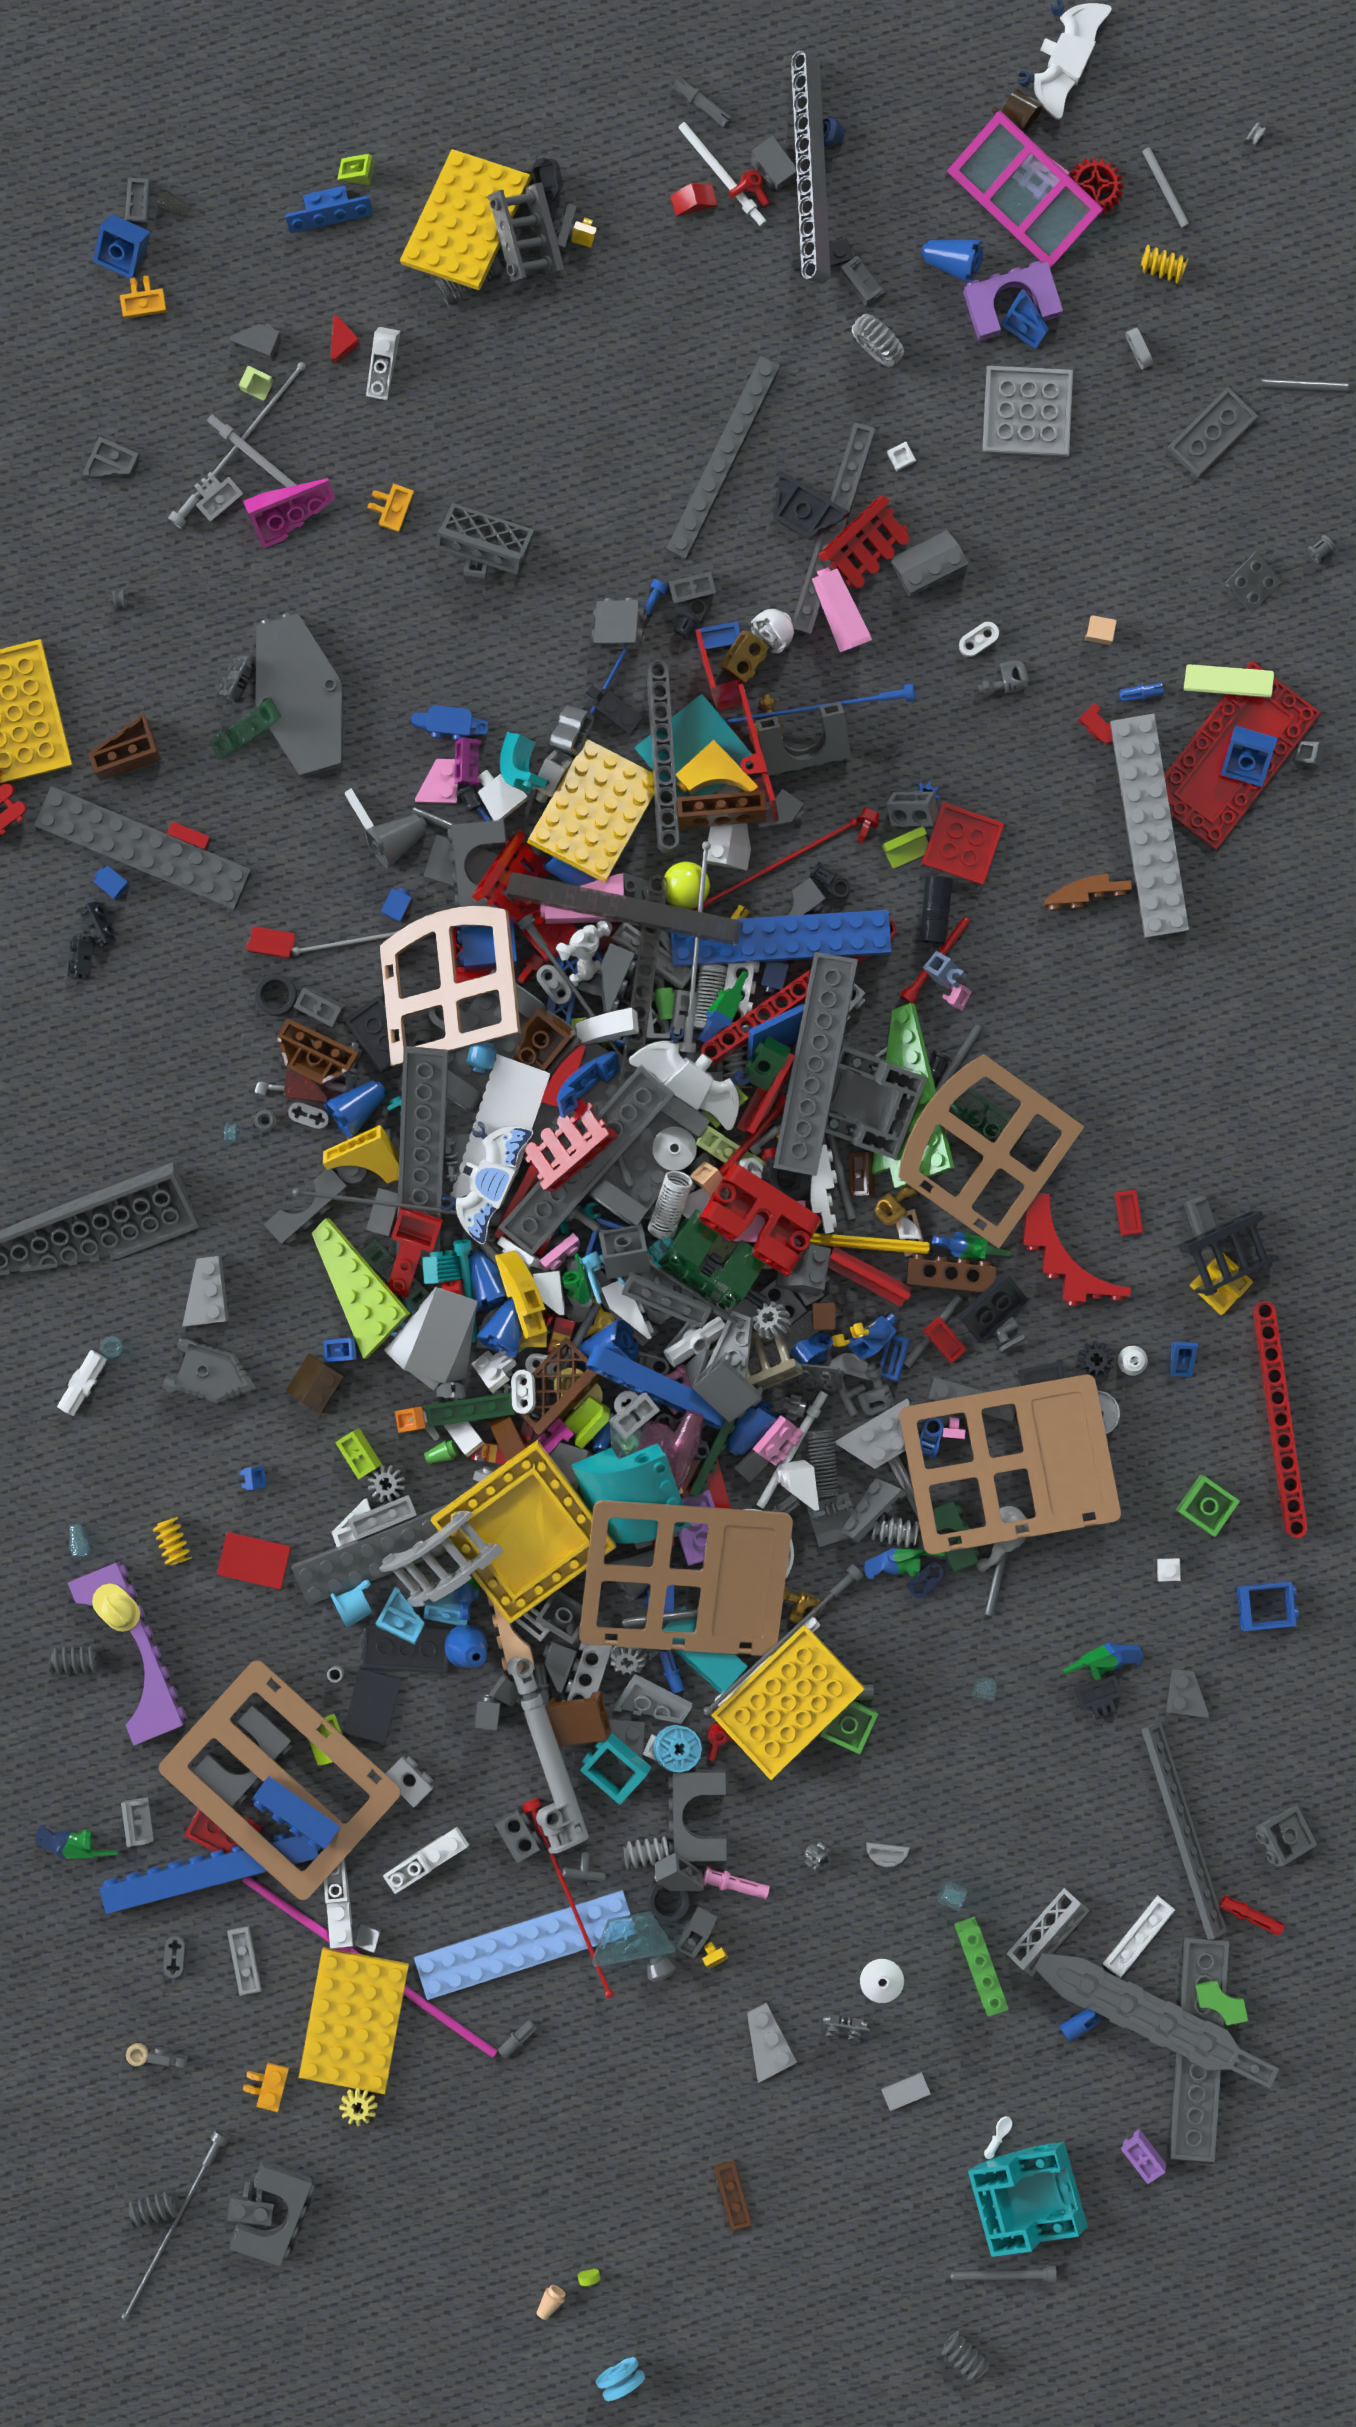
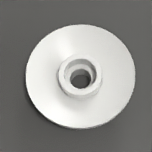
M668 1127L658 1133L654 1139V1158L665 1169L672 1171L682 1170L689 1166L695 1158V1139L687 1130L681 1127ZM672 1144L678 1145L679 1150L677 1152L670 1150Z
M877 1959L867 1964L863 1969L860 1985L863 1993L870 2000L877 2003H887L897 1998L904 1986V1977L897 1964L887 1959ZM885 1979L887 1981L886 1985L880 1986L878 1984L879 1980Z

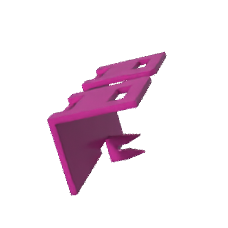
M558 1418L547 1429L552 1435L547 1438L543 1433L537 1440L540 1443L544 1441L541 1445L549 1454L562 1439L568 1442L574 1433Z

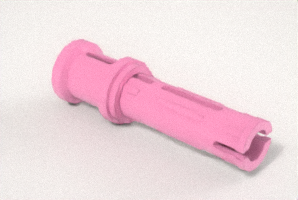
M710 1866L706 1867L703 1876V1885L717 1886L720 1890H726L727 1888L765 1900L769 1893L770 1886L731 1876L728 1871L720 1872L711 1869Z

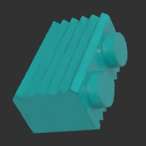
M446 1250L444 1251L445 1255H443V1251L430 1252V1257H423L424 1284L462 1280L460 1258L457 1256V1252Z

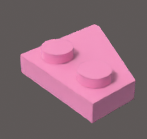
M436 759L415 798L416 803L457 804L458 784H454L455 759Z

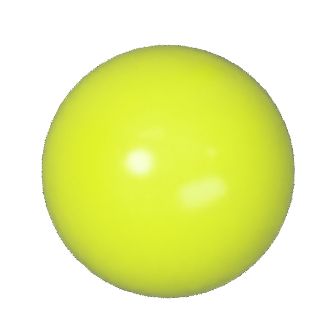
M680 862L667 870L663 877L662 890L666 900L671 905L683 910L699 906L702 867L692 862ZM707 873L705 878L703 902L707 898L710 890V882Z

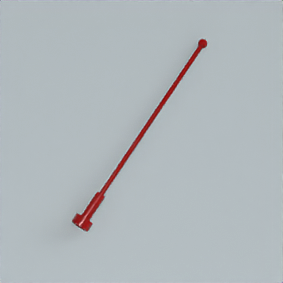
M851 819L847 825L704 901L703 910L708 907V904L850 827H856L858 820ZM698 907L684 911L678 908L671 913L676 922H687V918L698 913Z
M535 1798L522 1804L525 1813L530 1812L539 1836L542 1835L548 1850L551 1847L547 1836L544 1835L542 1826L536 1820L538 1807L541 1804L539 1799ZM549 1853L605 1988V1996L612 1998L614 1993L609 1989L555 1855Z

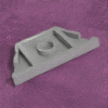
M906 1398L835 1441L836 1444L874 1469L906 1451L899 1413L904 1407L909 1406V1400Z

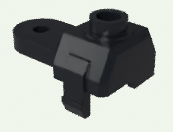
M545 157L536 159L530 170L522 171L530 174L531 181L528 187L536 183H542L546 200L556 198L557 193L563 187L560 166L555 159H545Z

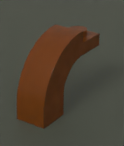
M511 1415L496 1417L489 1421L492 1432L507 1462L526 1448Z

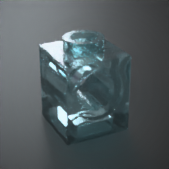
M945 1879L937 1900L939 1903L959 1911L968 1891L966 1887Z

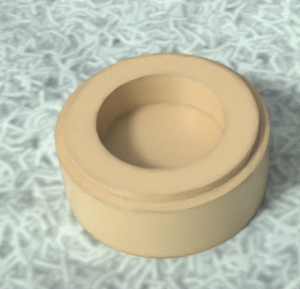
M141 2043L131 2045L126 2052V2059L129 2064L133 2066L143 2065L148 2059L149 2052L147 2047Z

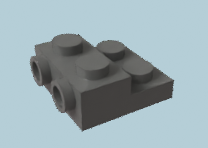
M1292 1806L1278 1816H1272L1256 1826L1258 1830L1256 1837L1261 1844H1265L1268 1850L1266 1857L1275 1866H1284L1317 1846L1298 1806Z

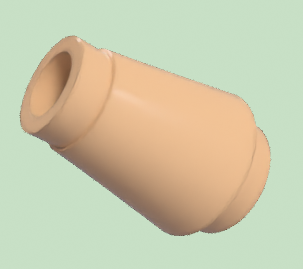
M556 2285L546 2288L537 2310V2315L547 2320L565 2301V2292Z

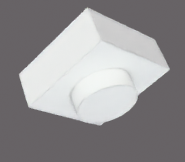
M1179 1558L1157 1559L1158 1581H1180Z

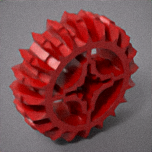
M1092 157L1091 163L1086 158L1083 160V165L1078 162L1075 166L1076 169L1070 170L1071 176L1069 177L1103 208L1101 214L1104 216L1107 210L1113 211L1114 205H1118L1120 202L1119 198L1123 196L1121 189L1124 188V183L1120 182L1123 176L1120 174L1116 175L1119 170L1118 167L1111 169L1112 161L1106 165L1104 164V158L1097 162L1096 157ZM1091 172L1089 180L1078 183L1081 176ZM1099 173L1105 175L1109 180L1102 179ZM1093 181L1096 184V187L1098 188L1096 194L1094 186H1092ZM1067 186L1065 187V190L1070 192L1067 194V199H1074L1071 202V206L1074 207L1078 204L1077 212L1080 213L1082 209H1086V215L1091 209ZM1107 190H1112V193L1108 198H1106L1103 201H1099L1101 193H1106Z

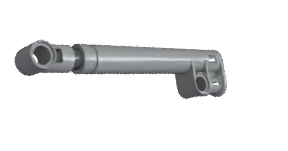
M515 1656L508 1661L507 1670L513 1675L518 1693L523 1696L520 1702L554 1803L538 1811L536 1820L542 1826L544 1835L548 1837L551 1845L548 1849L549 1853H559L584 1842L589 1838L546 1707L543 1704L544 1701L541 1694L536 1693L538 1687L533 1675V1663L529 1659ZM522 1662L523 1669L518 1672V1665ZM552 1814L551 1822L547 1823V1817Z

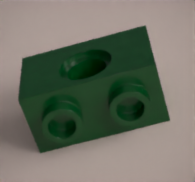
M767 1036L764 1043H758L754 1051L756 1054L755 1058H749L744 1067V1070L747 1071L745 1078H750V1083L768 1091L787 1060L791 1048Z

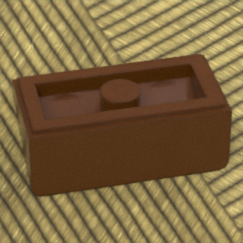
M874 1152L849 1153L850 1196H875V1174H872Z

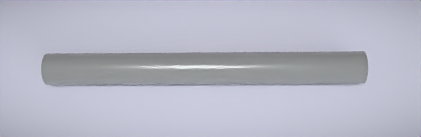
M1150 147L1146 148L1142 152L1181 228L1189 225Z

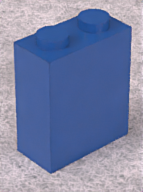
M509 919L514 967H517L514 924ZM461 926V931H457L458 944H462L463 952H459L460 965H464L465 971L497 969L493 928L486 926Z

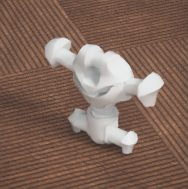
M606 920L599 921L597 923L598 929L594 925L585 926L583 930H578L572 936L568 946L564 943L557 945L556 950L562 960H568L570 955L576 956L579 959L577 963L578 973L569 976L574 986H578V982L582 980L588 981L592 979L595 973L600 974L602 963L599 960L594 962L592 956H594L598 949L599 939L603 935L609 937L612 930L610 922Z

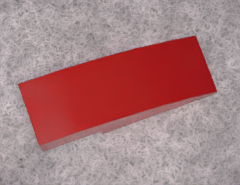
M579 1046L561 1063L549 1081L541 1103L558 1108L556 1099L559 1090L565 1081L580 1068L586 1046Z

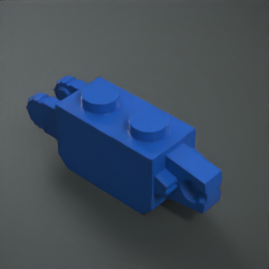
M433 705L429 708L428 713L417 712L411 717L413 726L426 729L427 733L431 734V738L444 739V736L453 737L452 740L456 741L462 737L471 739V736H485L488 733V721L474 718L468 709Z

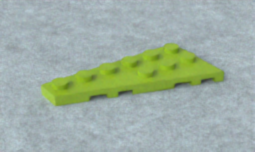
M325 1218L311 1234L363 1359H368L410 1313L330 1218Z

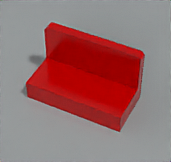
M254 926L250 942L247 941L246 950L252 953L291 959L295 934Z

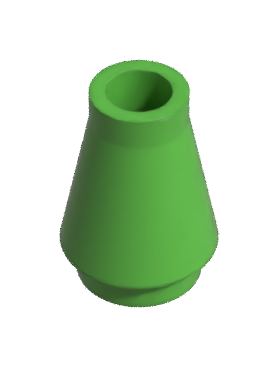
M672 988L655 989V995L653 996L660 1020L673 1019L675 993H673Z
M444 1440L424 1453L429 1465L454 1460V1457L459 1455L453 1440Z

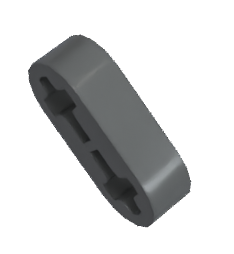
M180 1935L169 1937L165 1944L163 1969L165 1975L170 1978H177L184 1970L186 1941ZM174 1940H178V1944H181V1947L177 1949L176 1955L173 1954L174 1948L170 1946ZM173 1958H176V1966L180 1967L175 1973H172V1969L168 1968L172 1964Z

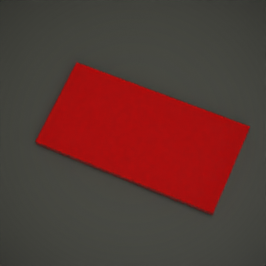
M1253 661L1246 667V669L1264 670ZM1275 677L1271 697L1226 694L1164 775L1171 817L1214 850H1217L1321 712ZM1235 726L1277 737L1262 787L1220 775Z

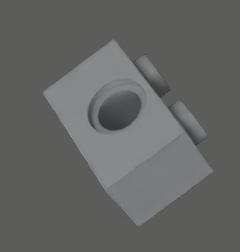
M403 1755L385 1774L400 1787L401 1795L414 1808L433 1789L434 1786L431 1784L433 1780L427 1773L421 1774L416 1769L418 1765L410 1756L406 1759ZM405 1775H413L416 1778V1783L413 1785L406 1784L404 1781Z

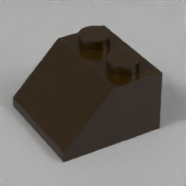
M308 1353L286 1391L303 1404L322 1414L346 1376Z

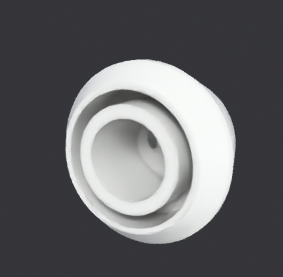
M1128 1346L1119 1353L1118 1366L1127 1375H1138L1147 1366V1355L1140 1347Z

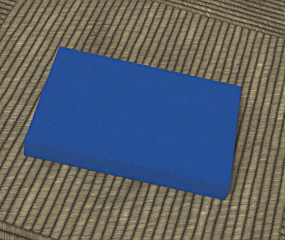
M804 1004L749 1029L747 1059L755 1058L756 1054L754 1051L758 1043H764L767 1036L785 1046L798 1041Z

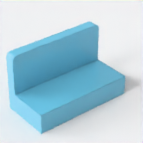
M453 1592L434 1602L431 1599L426 1600L424 1619L458 1626L467 1625L468 1620H460V1603L458 1599L454 1598Z

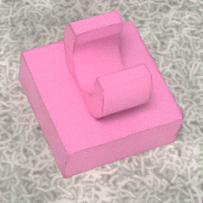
M958 983V988L951 985L950 989L952 992L950 996L943 994L942 997L954 1008L963 1011L972 991Z
M949 1418V1428H943L942 1437L965 1439V1430L958 1429L959 1418Z

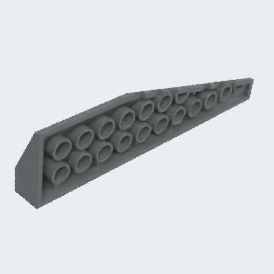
M172 1162L70 1201L1 1230L0 1275H7L15 1271L28 1272L56 1268L57 1265L64 1264L69 1266L77 1265L78 1262L90 1261V1263L100 1261L99 1258L110 1255V1260L118 1259L199 1228L183 1182L174 1163Z

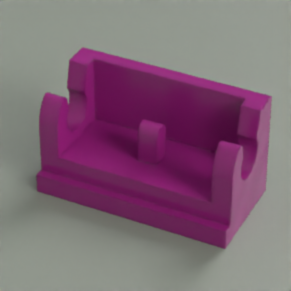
M462 737L455 741L454 784L479 785L480 779L477 777L481 740Z

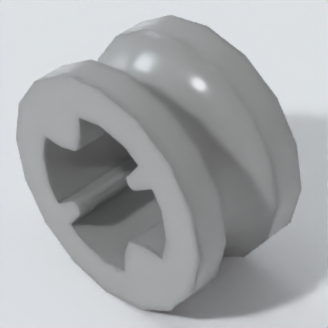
M1257 122L1246 139L1253 140V144L1256 145L1267 128H1261L1260 123Z

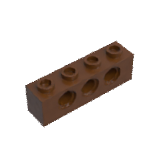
M764 790L677 798L679 829L766 822Z
M913 1254V1258H908L905 1284L984 1292L995 1282L996 1267H991V1262L978 1261V1265L969 1264L970 1260L957 1259L956 1263L948 1262L946 1257H935L934 1261L926 1260V1255ZM926 1265H931L935 1269V1274L931 1278L926 1277L923 1273ZM949 1267L954 1268L957 1272L953 1280H949L945 1276V1271ZM971 1269L978 1273V1279L975 1282H970L967 1279V1273Z

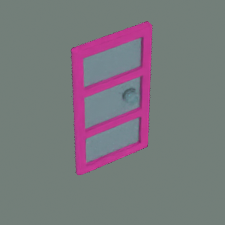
M1001 111L996 113L993 119L947 170L956 181L1042 263L1048 261L1050 269L1103 211V208Z

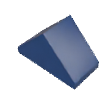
M355 1337L323 1341L325 1362L359 1359L358 1344Z
M1171 1342L1170 1376L1192 1377L1198 1343Z

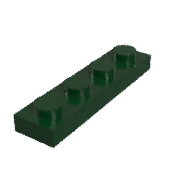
M512 1393L425 1405L428 1427L516 1414L512 1406Z
M725 1419L722 1428L715 1430L708 1444L709 1454H706V1458H701L686 1489L689 1494L698 1497L699 1493H703L707 1485L705 1480L708 1474H712L717 1465L715 1460L719 1453H723L728 1434H732L735 1429V1419L730 1423Z

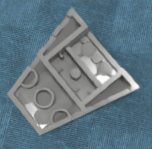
M435 1287L420 1305L415 1315L409 1318L405 1327L399 1330L394 1340L384 1348V1351L403 1370L444 1384L466 1379L477 1301Z

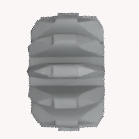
M771 1302L768 1306L763 1303L762 1310L756 1309L758 1316L753 1317V1320L756 1322L753 1326L761 1337L772 1340L775 1336L780 1339L781 1332L787 1333L785 1327L791 1325L788 1320L790 1314L783 1305Z
M384 1465L380 1466L381 1474L377 1470H373L372 1473L377 1478H368V1481L375 1483V1485L369 1486L368 1490L376 1489L377 1491L372 1496L375 1498L380 1493V1502L385 1500L386 1495L388 1501L392 1502L393 1496L391 1493L399 1498L401 1495L396 1489H405V1486L398 1485V1482L405 1481V1478H396L401 1471L397 1470L392 1474L393 1466L391 1465L388 1467L387 1472ZM385 1478H389V1483H392V1487H387L388 1490H385L384 1485L381 1484V1480L384 1481L386 1480Z
M614 1646L610 1651V1665L614 1666L615 1671L621 1670L623 1675L626 1672H629L631 1676L634 1672L640 1673L642 1667L646 1664V1649Z

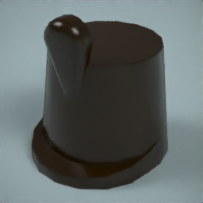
M1017 89L1009 97L1002 111L995 106L991 111L995 115L1001 111L1026 134L1039 117L1043 104Z

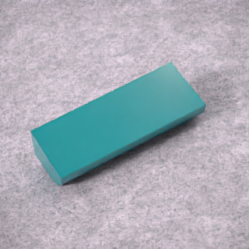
M682 1607L679 1611L687 1609L685 1607ZM697 1618L669 1621L662 1630L693 1633L696 1630ZM673 1638L672 1644L684 1645L685 1638ZM673 1649L720 1694L724 1693L748 1667L735 1654Z

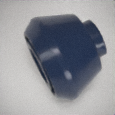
M832 116L823 120L824 147L838 145L845 136L843 126Z

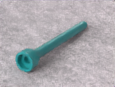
M457 1240L453 1242L454 1252H457V1256L460 1258L464 1296L473 1299L468 1259L470 1250H472L471 1240ZM476 1316L474 1321L471 1342H476L478 1340Z

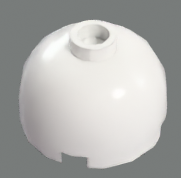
M767 609L751 621L754 624L751 628L752 633L760 640H764L773 648L770 651L772 653L782 652L792 641L794 629L791 618L787 613L776 609Z

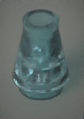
M82 1524L69 1526V1552L72 1553V1557L90 1554L89 1549L91 1547Z

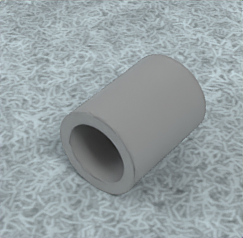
M338 1665L331 1667L327 1672L328 1679L334 1683L339 1682L344 1676L343 1668ZM334 1669L338 1670L340 1678H333L331 1671Z

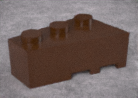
M144 712L130 725H125L121 728L122 731L114 737H109L88 753L94 773L100 781L162 760L149 720Z

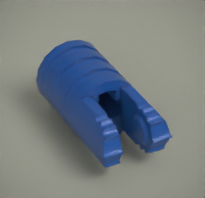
M1087 2008L1059 2027L1068 2041L1072 2042L1095 2027V2025H1098L1101 2022L1100 2016L1095 2011Z

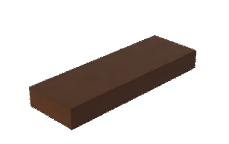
M735 2160L714 2166L731 2231L753 2226Z

